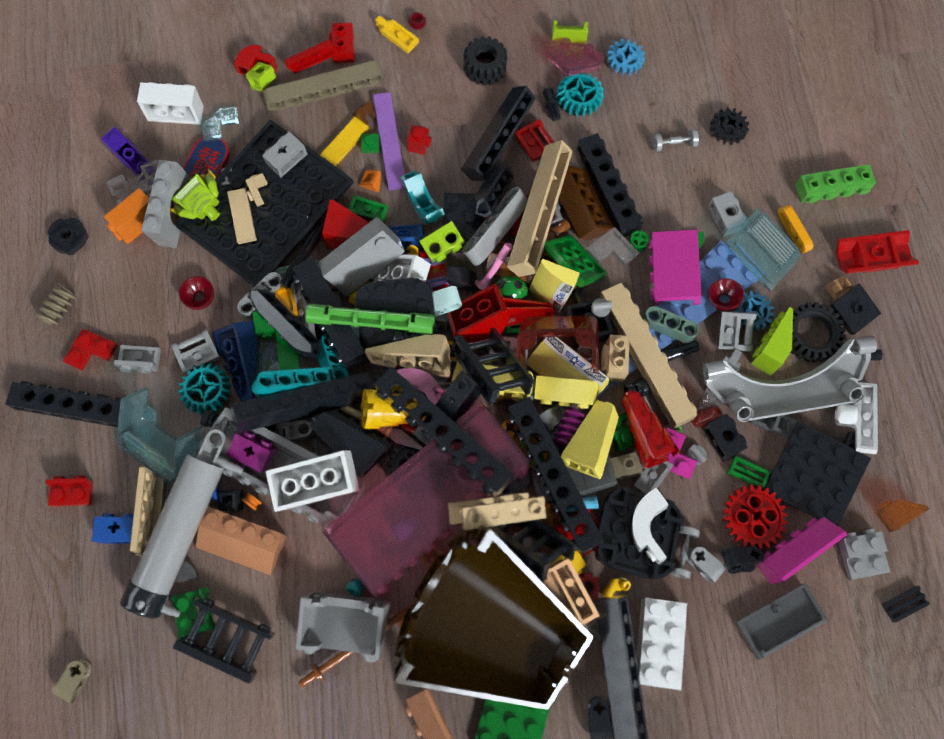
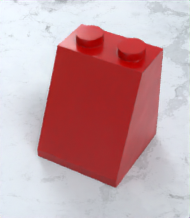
M330 200L322 232L326 248L335 250L369 222L336 201Z

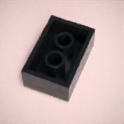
M444 192L443 211L445 215H443V226L452 221L464 240L462 245L464 247L480 227V215L472 211L476 194ZM448 235L446 241L454 243L456 236ZM463 248L455 253H463Z

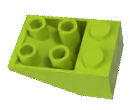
M791 307L785 312L781 311L778 317H775L769 326L771 327L770 330L761 339V345L752 354L754 359L751 364L770 376L784 364L792 350L793 308Z

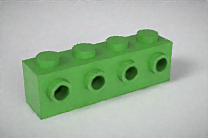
M870 164L801 175L795 185L801 203H814L821 199L831 200L839 196L849 197L857 193L860 195L866 194L871 191L876 181Z

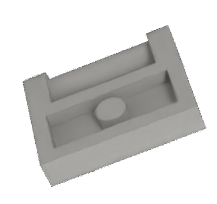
M721 311L718 349L753 351V326L757 313ZM741 319H746L744 343L740 344Z
M207 329L202 330L201 334L181 343L171 344L181 370L185 375L187 370L194 371L193 365L199 369L201 363L206 366L221 359ZM201 341H206V343L199 345L191 350H188L184 353L181 352L182 350L190 346H193Z

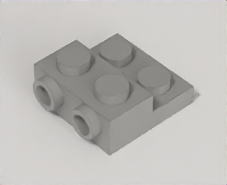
M875 529L862 531L863 535L857 536L856 532L849 533L844 539L838 541L849 580L890 572L885 552L888 550L882 531L876 532Z

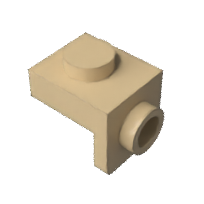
M262 173L253 175L246 180L249 190L246 192L250 201H255L257 207L264 204L258 188L268 184Z

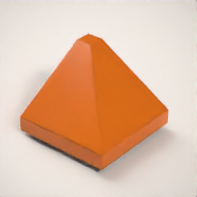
M366 170L359 185L374 192H379L381 172Z

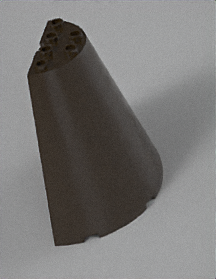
M480 525L476 529L464 530L449 542L448 546L451 548L449 551H446L445 556L440 553L432 563L414 594L418 599L415 605L413 604V609H407L394 655L399 657L398 662H395L393 665L394 682L548 709L551 703L556 700L561 687L567 683L569 678L568 670L578 665L585 649L590 646L593 636L491 529Z

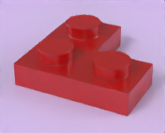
M82 328L63 362L83 371L92 355L109 362L118 345Z

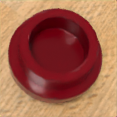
M419 12L413 13L409 18V25L415 30H420L425 27L426 18Z

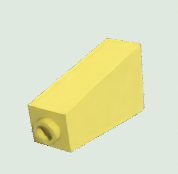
M599 400L595 402L561 454L566 467L601 479L619 418L613 404Z

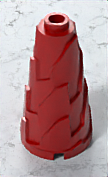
M634 390L626 392L623 395L622 406L630 423L629 427L635 440L634 444L642 467L644 469L646 467L651 468L669 460L668 454L670 453L675 457L680 452L677 444L674 443L666 428H663L644 397Z

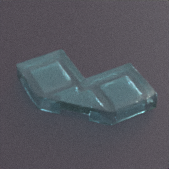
M220 108L210 120L204 121L202 123L203 140L222 139L221 126L239 124L238 108Z

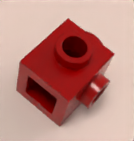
M411 126L407 139L409 152L421 155L426 154L427 147H430L432 137L429 136V129L423 126Z

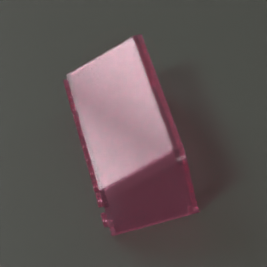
M483 402L476 404L455 422L514 474L513 481L518 477L522 479L529 473L530 460ZM446 430L443 431V432H442L440 435H438V436H444V435H446L447 431H446ZM433 440L329 524L323 531L324 536L375 598L378 596L381 598L390 591V581H397L403 576V570L408 566H415L420 561L419 557L425 552L427 554L435 549V543L440 539L445 540L452 534L451 530L458 525L460 527L463 525V523L450 524L449 502L494 496L493 494L489 496L481 488L482 484L477 480L475 482L472 481L465 474L467 471L462 466L460 468L456 467L450 460L452 457L446 452L442 454L435 447L436 443ZM457 442L451 448L459 450L463 445ZM470 456L467 459V462L470 464L478 461V458L475 456ZM485 470L482 473L486 478L492 477L494 474L491 470Z

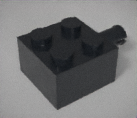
M583 287L573 289L572 294L576 304L566 306L564 317L574 349L578 348L583 342L595 344L607 341L609 336L614 333L609 316L597 317L591 310L594 300H586Z

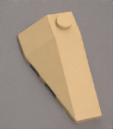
M422 335L365 350L368 359L373 364L392 368L398 365L404 368L420 369L431 376L450 377V346L445 335Z

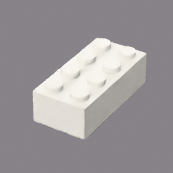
M340 451L266 471L275 512L360 491L351 451Z
M652 598L641 599L636 655L641 685L681 690L687 603Z

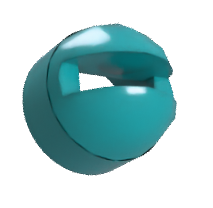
M352 579L348 583L346 591L352 595L361 596L364 588L363 582L359 579Z

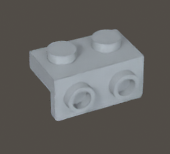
M121 345L118 360H114V365L122 372H131V370H139V372L149 374L151 371L158 372L161 349L159 347Z

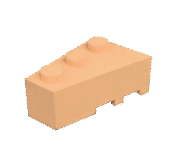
M563 557L549 565L548 577L542 584L582 626L597 618L599 614L569 558Z

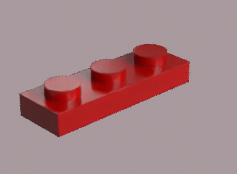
M328 39L285 59V66L296 74L338 55L339 48Z

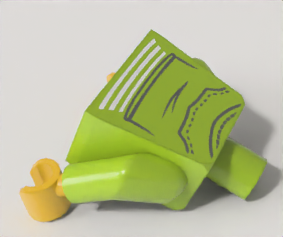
M208 169L207 175L202 173L199 176L196 174L172 198L175 206L170 208L173 213L188 219L198 217L202 220L207 215L211 221H214L219 217L220 213L214 208L219 203L217 198L219 193L215 181L216 176L210 169Z

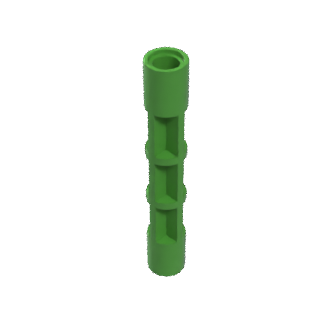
M308 304L306 309V322L312 324L353 325L356 328L364 326L381 328V330H408L412 333L433 334L434 314L393 313L387 310L348 309L321 304Z

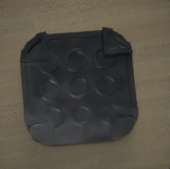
M420 277L373 281L358 289L355 300L356 308L371 311L387 310L388 312L405 314H434L433 334L429 335L439 334L433 297L434 292L432 287ZM358 327L360 343L364 351L367 348L392 343L391 336L395 331H406Z
M626 487L610 492L603 502L597 528L604 544L594 548L595 559L610 569L642 578L661 579L666 577L674 570L676 565L673 562L680 526L684 524V516L681 515L679 508L675 505L676 502L667 499L668 507L656 515L650 523L651 535L667 557L658 565L656 561L652 562L646 554L647 548L640 552L638 551L632 537L633 515L637 505L646 494L630 490L631 488Z

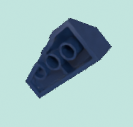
M236 322L212 332L219 356H223L226 362L224 367L226 371H230L233 377L232 384L240 401L255 398V394L251 389L257 376L258 339L255 333L254 322Z

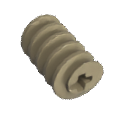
M59 284L57 286L60 289H52L55 295L49 294L47 296L50 301L43 302L46 308L39 307V311L42 314H34L35 317L50 326L52 324L59 325L60 323L56 318H64L60 312H68L65 305H73L69 299H77L72 292Z

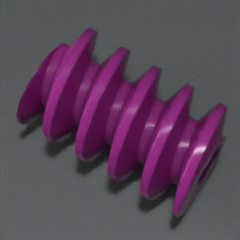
M567 407L568 410L564 412L565 417L560 420L562 424L558 425V431L554 433L555 438H552L554 445L562 450H565L578 427L582 424L581 421L586 417L583 412L573 407Z

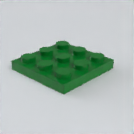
M572 235L546 241L544 249L550 258L554 259L560 266L580 273L576 282L577 286H586L602 280L608 275L606 270Z
M486 699L475 739H542L550 706L548 709Z

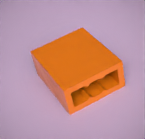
M140 188L104 216L108 222L106 224L108 229L118 241L123 240L127 245L143 233L141 230L149 197Z

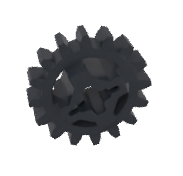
M727 107L725 112L720 109L718 113L714 114L710 122V131H714L712 136H717V141L723 140L724 145L726 142L733 145L734 141L739 144L741 140H744L749 131L747 127L750 123L745 122L747 116L742 117V111L736 113V108L730 111L729 107Z

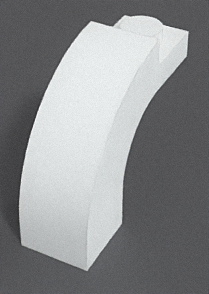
M655 488L641 499L635 509L632 519V537L638 551L640 552L647 548L646 554L652 562L656 561L659 565L667 557L653 539L650 532V523L669 504L658 489Z

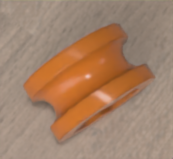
M247 492V497L242 499V501L256 511L257 505H261L262 502Z

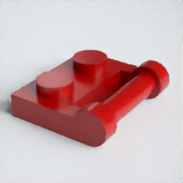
M540 119L514 133L515 138L533 163L541 159L545 145L534 130L540 133L547 145L554 143V140L543 127L544 124Z

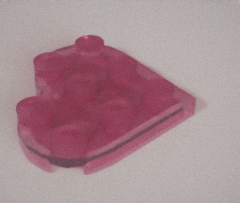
M562 38L561 41H547L545 56L566 76L600 69L604 60V54L594 49L592 44L577 47L568 38Z

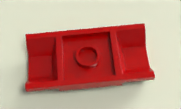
M909 230L837 240L836 257L840 270L846 274L898 269L899 267L918 265L919 261L912 257L909 249Z

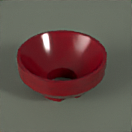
M190 277L180 286L179 298L189 309H204L214 299V287L204 277ZM197 293H204L205 297L202 301L194 300V296Z
M722 278L715 281L709 288V301L718 310L732 311L742 303L744 290L737 281ZM723 295L728 296L730 302L722 303L719 298Z

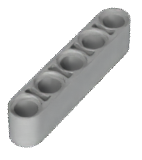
M519 187L512 188L504 196L492 214L487 217L463 247V253L473 265L476 266L484 262L525 210L528 198Z

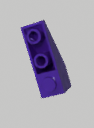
M116 127L101 138V143L141 181L155 170L150 162Z

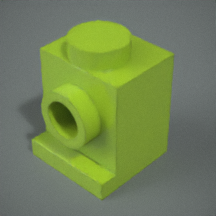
M258 62L245 74L251 89L263 92L276 78L273 67Z

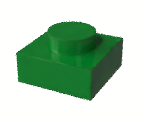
M362 134L361 152L380 153V135Z

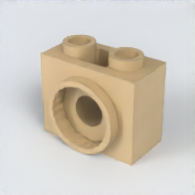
M610 335L606 344L603 345L601 372H604L609 377V381L623 382L628 375L630 336Z

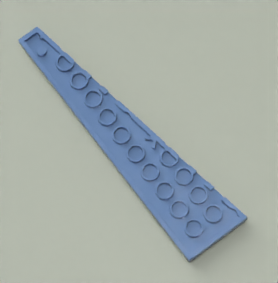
M720 241L699 262L701 304L693 305V300L661 301L656 307L699 324L718 310L710 303L708 295L709 288L715 281L722 278L733 279L745 291L760 280L763 275L725 243ZM723 295L719 300L722 303H727L730 301V298ZM649 315L650 319L657 320L655 316ZM667 322L669 327H674L671 322ZM649 329L651 335L656 337L660 351L676 341V339ZM630 353L628 375L638 368ZM601 363L596 367V368H597L598 370H600V371H601ZM609 381V384L597 396V398L619 382Z

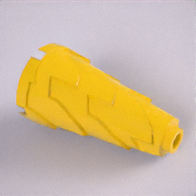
M364 389L361 400V409H363L361 425L363 429H380L381 427L408 424L405 420V415L401 412L399 414L390 407L391 403L387 399L383 401L375 393L377 390ZM410 403L407 408L414 409L417 404Z

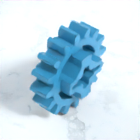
M621 39L620 43L615 41L614 46H610L607 54V63L611 64L610 69L615 68V73L621 71L622 76L625 72L629 76L632 71L636 74L638 69L642 68L645 60V52L641 51L642 46L637 47L636 41L633 44L630 43V39L627 42Z
M749 291L748 294L744 292L742 303L734 311L742 312L743 308L744 312L757 313L753 329L755 332L759 328L763 330L766 325L772 322L771 319L775 315L771 313L775 308L769 306L772 301H766L767 295L761 297L759 291L755 295L752 291ZM741 319L740 327L742 328L744 325L746 326V319Z

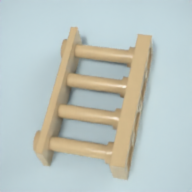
M528 492L499 495L497 498L492 496L448 503L450 524L463 523L464 530L476 529L480 525L489 527L546 518L544 497L529 498Z

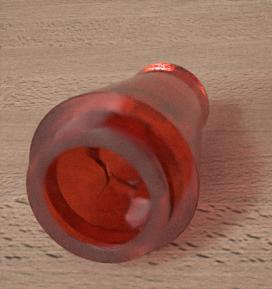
M717 405L699 409L696 412L697 416L691 422L696 428H704L708 423L721 416V411Z

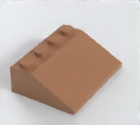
M424 689L406 699L407 704L404 707L408 716H413L417 723L414 725V729L419 738L423 736L424 739H454L430 689Z

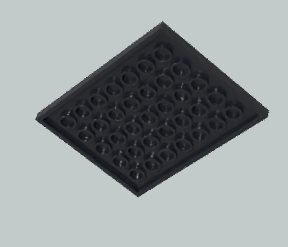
M271 119L215 179L219 193L217 197L219 203L214 208L220 213L219 217L214 221H211L207 215L202 220L198 217L195 219L180 217L174 223L181 232L253 287L269 273L275 272V269L286 261L314 229L320 219L327 214L329 201L334 200L338 202L354 183L352 178L304 143L302 144L305 146L307 155L280 178L265 163L262 155L269 147L275 145L281 136L286 135L288 132ZM263 173L268 184L258 188L264 204L257 207L255 201H250L249 199L257 240L238 244L228 192L246 188L248 191L249 187L246 180L253 175ZM227 177L230 185H221Z

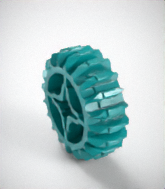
M576 71L575 75L570 72L568 77L564 76L563 81L559 82L556 92L559 106H563V112L568 110L569 115L575 113L576 117L578 114L584 117L586 113L590 116L592 111L596 112L604 98L601 82H597V77L592 78L591 73L585 75L584 71L582 74Z
M201 363L199 369L193 365L194 371L192 372L187 370L188 376H182L184 382L178 383L179 387L182 388L178 391V394L182 396L180 401L182 403L185 402L184 406L187 409L190 408V411L193 413L197 411L199 415H202L208 408H212L216 412H218V406L224 408L222 402H229L226 396L232 395V392L228 390L232 388V384L229 383L230 377L225 376V370H220V367L217 365L213 368L211 363L207 367ZM207 376L216 377L219 379V383L210 382ZM207 385L209 388L204 393L202 390ZM191 395L201 396L203 402L194 401Z

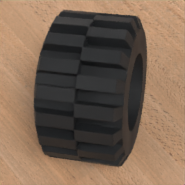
M480 36V39H473V42L470 41L468 46L465 47V75L470 77L469 80L471 82L476 81L477 85L481 83L483 86H486L487 84L493 85L494 82L498 83L500 78H503L504 73H506L507 50L502 42L498 43L496 38L493 40L490 36L488 38ZM489 59L493 62L484 64L479 62L478 60Z

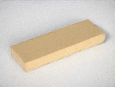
M246 188L228 192L238 244L257 240Z

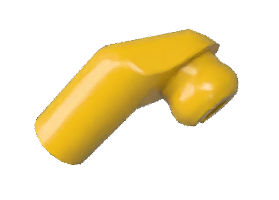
M624 577L612 578L601 595L603 597L613 596L615 591H627L630 589L631 583Z

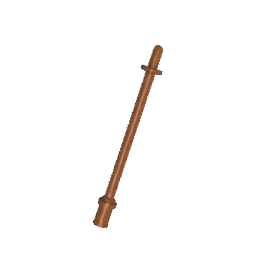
M416 598L415 602L388 619L386 631L404 619L407 609H413L412 606L413 604L415 605L418 598ZM341 651L319 667L313 664L314 671L300 679L299 686L305 687L317 678L322 682L324 680V673L355 652Z

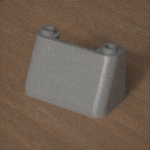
M329 592L308 593L301 598L296 649L302 650L305 654H314L316 650L321 648L360 653L364 661L376 662L382 655L391 601Z

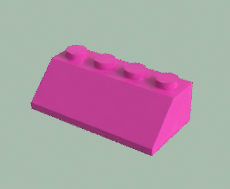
M814 517L806 523L807 527L801 530L799 528L790 534L792 537L786 542L784 539L776 544L775 551L764 553V560L756 565L770 584L783 582L848 534L827 518L823 517L817 520Z

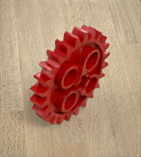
M752 484L748 486V489L742 486L740 491L736 489L733 491L734 495L728 496L731 502H724V505L728 508L722 510V513L727 514L726 517L722 518V521L728 522L724 529L730 528L731 531L728 536L735 535L734 542L741 540V547L748 544V547L756 546L761 550L763 545L767 549L770 547V544H777L776 539L780 540L783 538L780 533L787 531L782 527L788 524L787 521L783 520L788 514L782 513L786 506L779 505L782 500L781 498L774 499L775 492L768 494L769 488L762 491L761 485L756 486L755 489ZM750 499L756 502V508L750 505ZM766 512L772 515V521L767 520ZM738 513L744 516V523L738 520ZM754 526L759 528L760 536L755 535L753 531Z

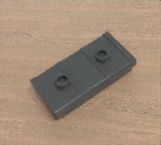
M609 453L601 479L566 467L580 496L618 484ZM530 468L537 497H544L545 506L552 505L555 501L552 495L547 496L543 488V484H546L543 477L538 478L534 468ZM556 471L548 473V478L551 480L559 477V473ZM560 489L557 491V496L565 498L568 496V491Z
M803 583L735 623L755 658L760 660L822 625L828 619L807 584Z

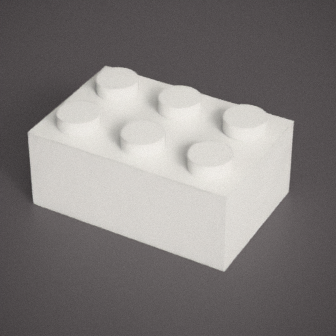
M140 82L137 103L147 121L201 124L203 103L195 86L189 84L174 85L171 83Z

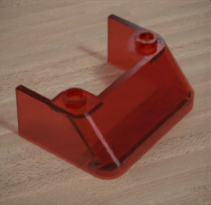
M591 315L528 317L522 322L517 336V358L526 368V350L536 345L537 337L576 336V341L580 347L592 348V368L595 374H599L598 321Z

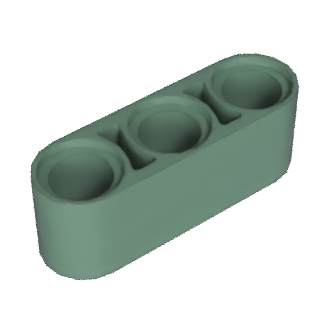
M656 306L648 308L643 316V319L649 325V329L683 343L692 342L699 333V326L694 321ZM649 315L655 316L657 320L650 319ZM667 322H671L674 327H669ZM684 329L690 330L692 335H688Z

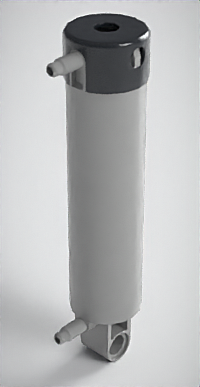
M213 429L208 432L197 456L192 454L186 455L134 574L129 580L120 600V605L125 610L151 619L160 617L161 613L179 617V610L166 605L170 590L224 469L242 474L243 468L239 467V465L219 456L226 441V435L222 430ZM216 432L222 436V441L219 444L211 442L210 437L212 433Z

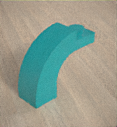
M414 170L399 177L410 203L424 224L438 221L441 216L445 215L442 207L436 204L430 196L420 172Z

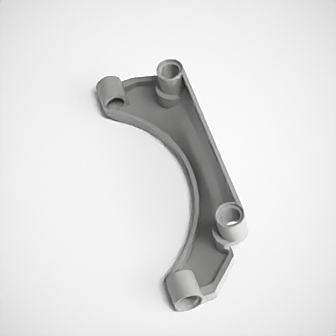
M873 336L849 339L831 358L817 368L800 376L784 380H761L746 376L732 368L725 360L704 363V383L723 404L729 403L730 411L741 422L858 403L866 395L865 389L858 384V381H862L871 359V353L876 352L877 343Z

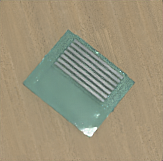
M759 208L725 242L730 250L769 292L774 289L802 257L799 253V248L766 212H762Z

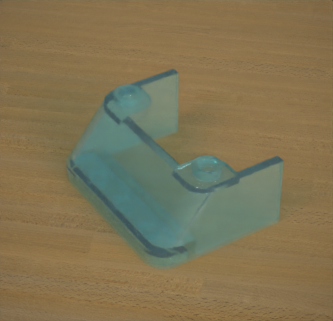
M145 387L121 399L116 440L123 451L163 480L171 483L176 480L186 455L192 454L197 456L200 449L198 446L202 441L204 427L200 425L176 439L156 425L157 413L147 405L149 389Z

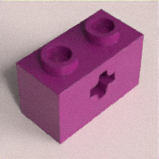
M249 430L235 433L226 455L262 473L269 469L278 447L272 445L273 443L267 439L256 437L255 433Z

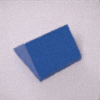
M421 224L388 226L400 238L405 252H410L406 250L410 245H415L418 250L424 251L420 244V240L423 239Z

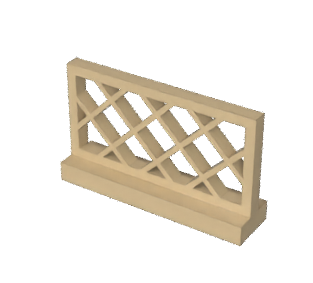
M139 467L130 545V551L136 553V556H142L164 507L166 476L157 475L146 467Z

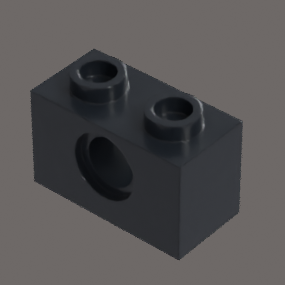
M728 414L717 418L702 428L722 462L748 448L745 437L739 434L735 421ZM723 433L730 436V441L724 439Z

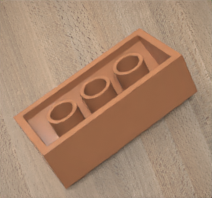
M207 507L198 527L195 548L272 575L287 537L282 533Z

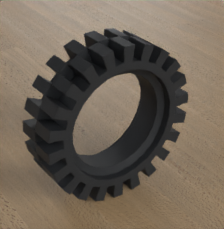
M808 302L793 310L792 354L798 353L797 358L805 357L804 361L809 362L811 359L812 362L819 360L821 362L830 358L840 349L844 343L842 341L846 337L843 334L846 328L841 327L844 324L843 320H837L840 315L838 313L832 314L833 308L830 307L827 310L826 304L819 306V302H814L812 305L811 302ZM813 317L825 323L830 336L826 346L811 347L801 340L798 334V324L801 319Z

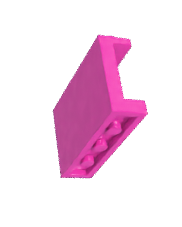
M698 230L652 232V239H649V250H653V255H649L650 267L653 266V272H650V283H654V288H650L651 300L654 299L655 306H658L659 301L693 300V305H700L701 281Z

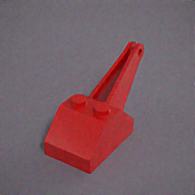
M494 284L462 300V306L459 309L448 312L447 316L453 335H462L466 342L473 343L489 339L491 328H495L501 335L507 326L551 318L555 311L549 302L505 298L498 285Z

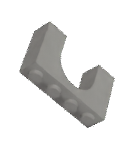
M159 160L141 231L159 246L177 248L181 231L171 221V199L192 178L177 162Z

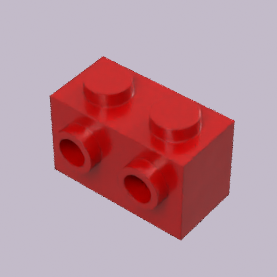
M332 23L329 39L339 48V54L333 56L334 63H355L353 23Z

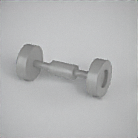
M690 129L688 137L683 138L682 136L669 137L668 140H662L660 133L653 134L652 145L655 152L662 151L663 144L665 143L671 145L689 141L690 147H697L699 144L697 129Z
M680 526L679 534L686 536L685 544L682 545L680 552V567H674L670 575L690 579L691 572L683 568L689 555L690 546L688 545L690 537L699 538V530Z

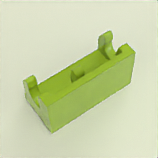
M554 20L552 42L586 44L588 22H584V26L557 25V20Z

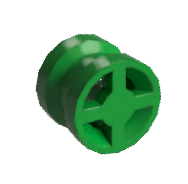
M640 230L633 232L628 242L629 249L634 253L643 252L649 241L648 235Z

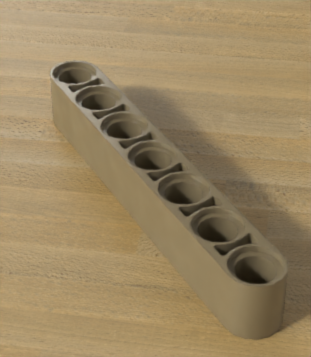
M370 61L269 87L263 91V96L267 109L269 111H278L378 85L384 81V75L378 61Z

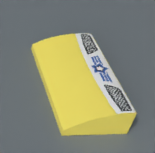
M542 259L529 287V291L540 302H549L555 311L560 312L573 291L580 273Z
M551 332L527 361V366L539 376L598 382L597 396L609 384V377Z

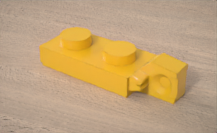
M380 15L375 19V26L379 29V32L407 54L419 43V39L393 19L387 21Z

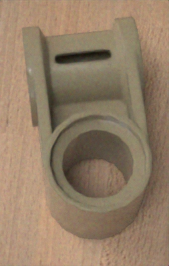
M85 659L70 662L54 685L52 694L72 704L78 698L92 672L91 663Z

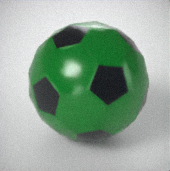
M507 275L497 282L503 297L526 300L528 288L520 277Z

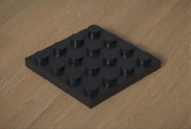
M798 421L779 456L765 489L769 488L768 494L775 492L776 499L781 498L782 502L812 517H816L817 520L825 517L839 526L871 457Z

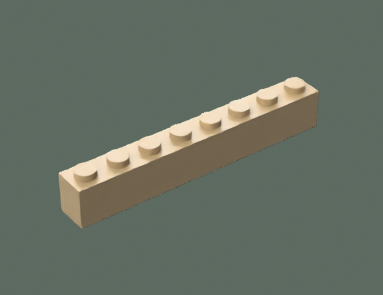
M562 140L545 145L507 264V267L518 277L535 274L539 265L573 152Z
M621 282L602 291L599 298L612 301V308L608 316L619 335L630 336L629 353L671 428L675 429L693 420L697 416V409L687 398L686 389L683 385L679 384L675 370L670 368L667 363L666 354L660 351L658 341L654 335H651L647 321L642 319L639 314V307L636 303L632 302L629 290L626 287L624 288Z

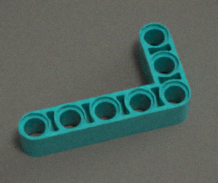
M325 333L319 340L321 350L317 358L320 368L264 371L258 374L251 389L256 396L263 397L347 377L348 371L344 364H339L335 356L338 352L335 347L331 349L326 339L329 335Z

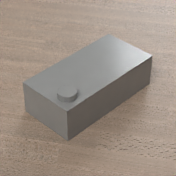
M376 217L318 263L323 277L344 295L348 296L402 255L405 250L400 238Z

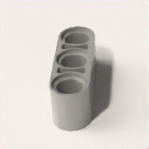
M276 272L269 273L252 290L268 289L274 295L282 286L280 283L276 286H271V284L275 281L280 282L282 277ZM250 292L237 305L240 314L245 320H253L252 312L256 311L250 298ZM252 307L250 311L244 312L245 308Z

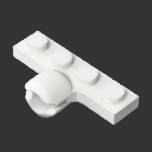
M858 382L866 391L865 398L853 405L837 406L835 410V424L855 429L856 451L877 454V384Z

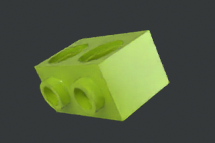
M451 221L420 240V244L431 262L434 263L436 261L439 263L447 258L446 254L451 251L455 253L462 249L464 240ZM448 235H455L456 241L448 243L446 237ZM432 245H439V252H430Z

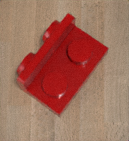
M75 475L73 479H66L64 476H54L53 479L46 480L45 484L49 485L48 506L92 505L93 481L87 479L86 476Z

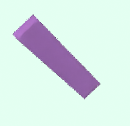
M391 93L373 94L389 191L404 189L399 178L405 174Z

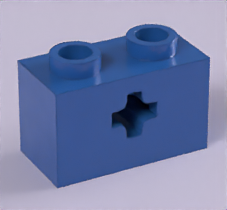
M103 513L102 517H94L92 542L98 544H131L134 514H123L122 517H115V514Z

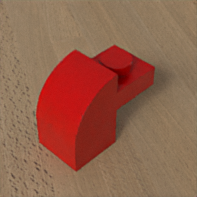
M250 45L243 48L234 61L237 73L244 76L258 62L272 66L274 73L277 69L275 57L269 53H263L260 45Z

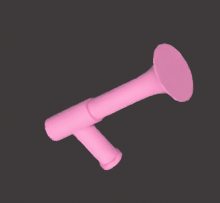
M505 243L486 276L482 280L475 281V285L479 289L484 290L490 287L495 273L513 249L512 244Z

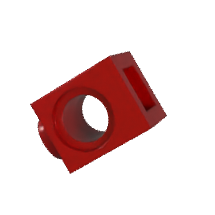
M581 573L579 578L582 584L586 582L591 585V592L588 595L591 601L596 603L595 600L598 599V577H592V573Z

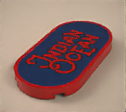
M206 136L199 139L194 144L183 169L191 178L196 174L199 176L202 173L207 175L208 169H210L217 178L229 159L227 144L216 136Z

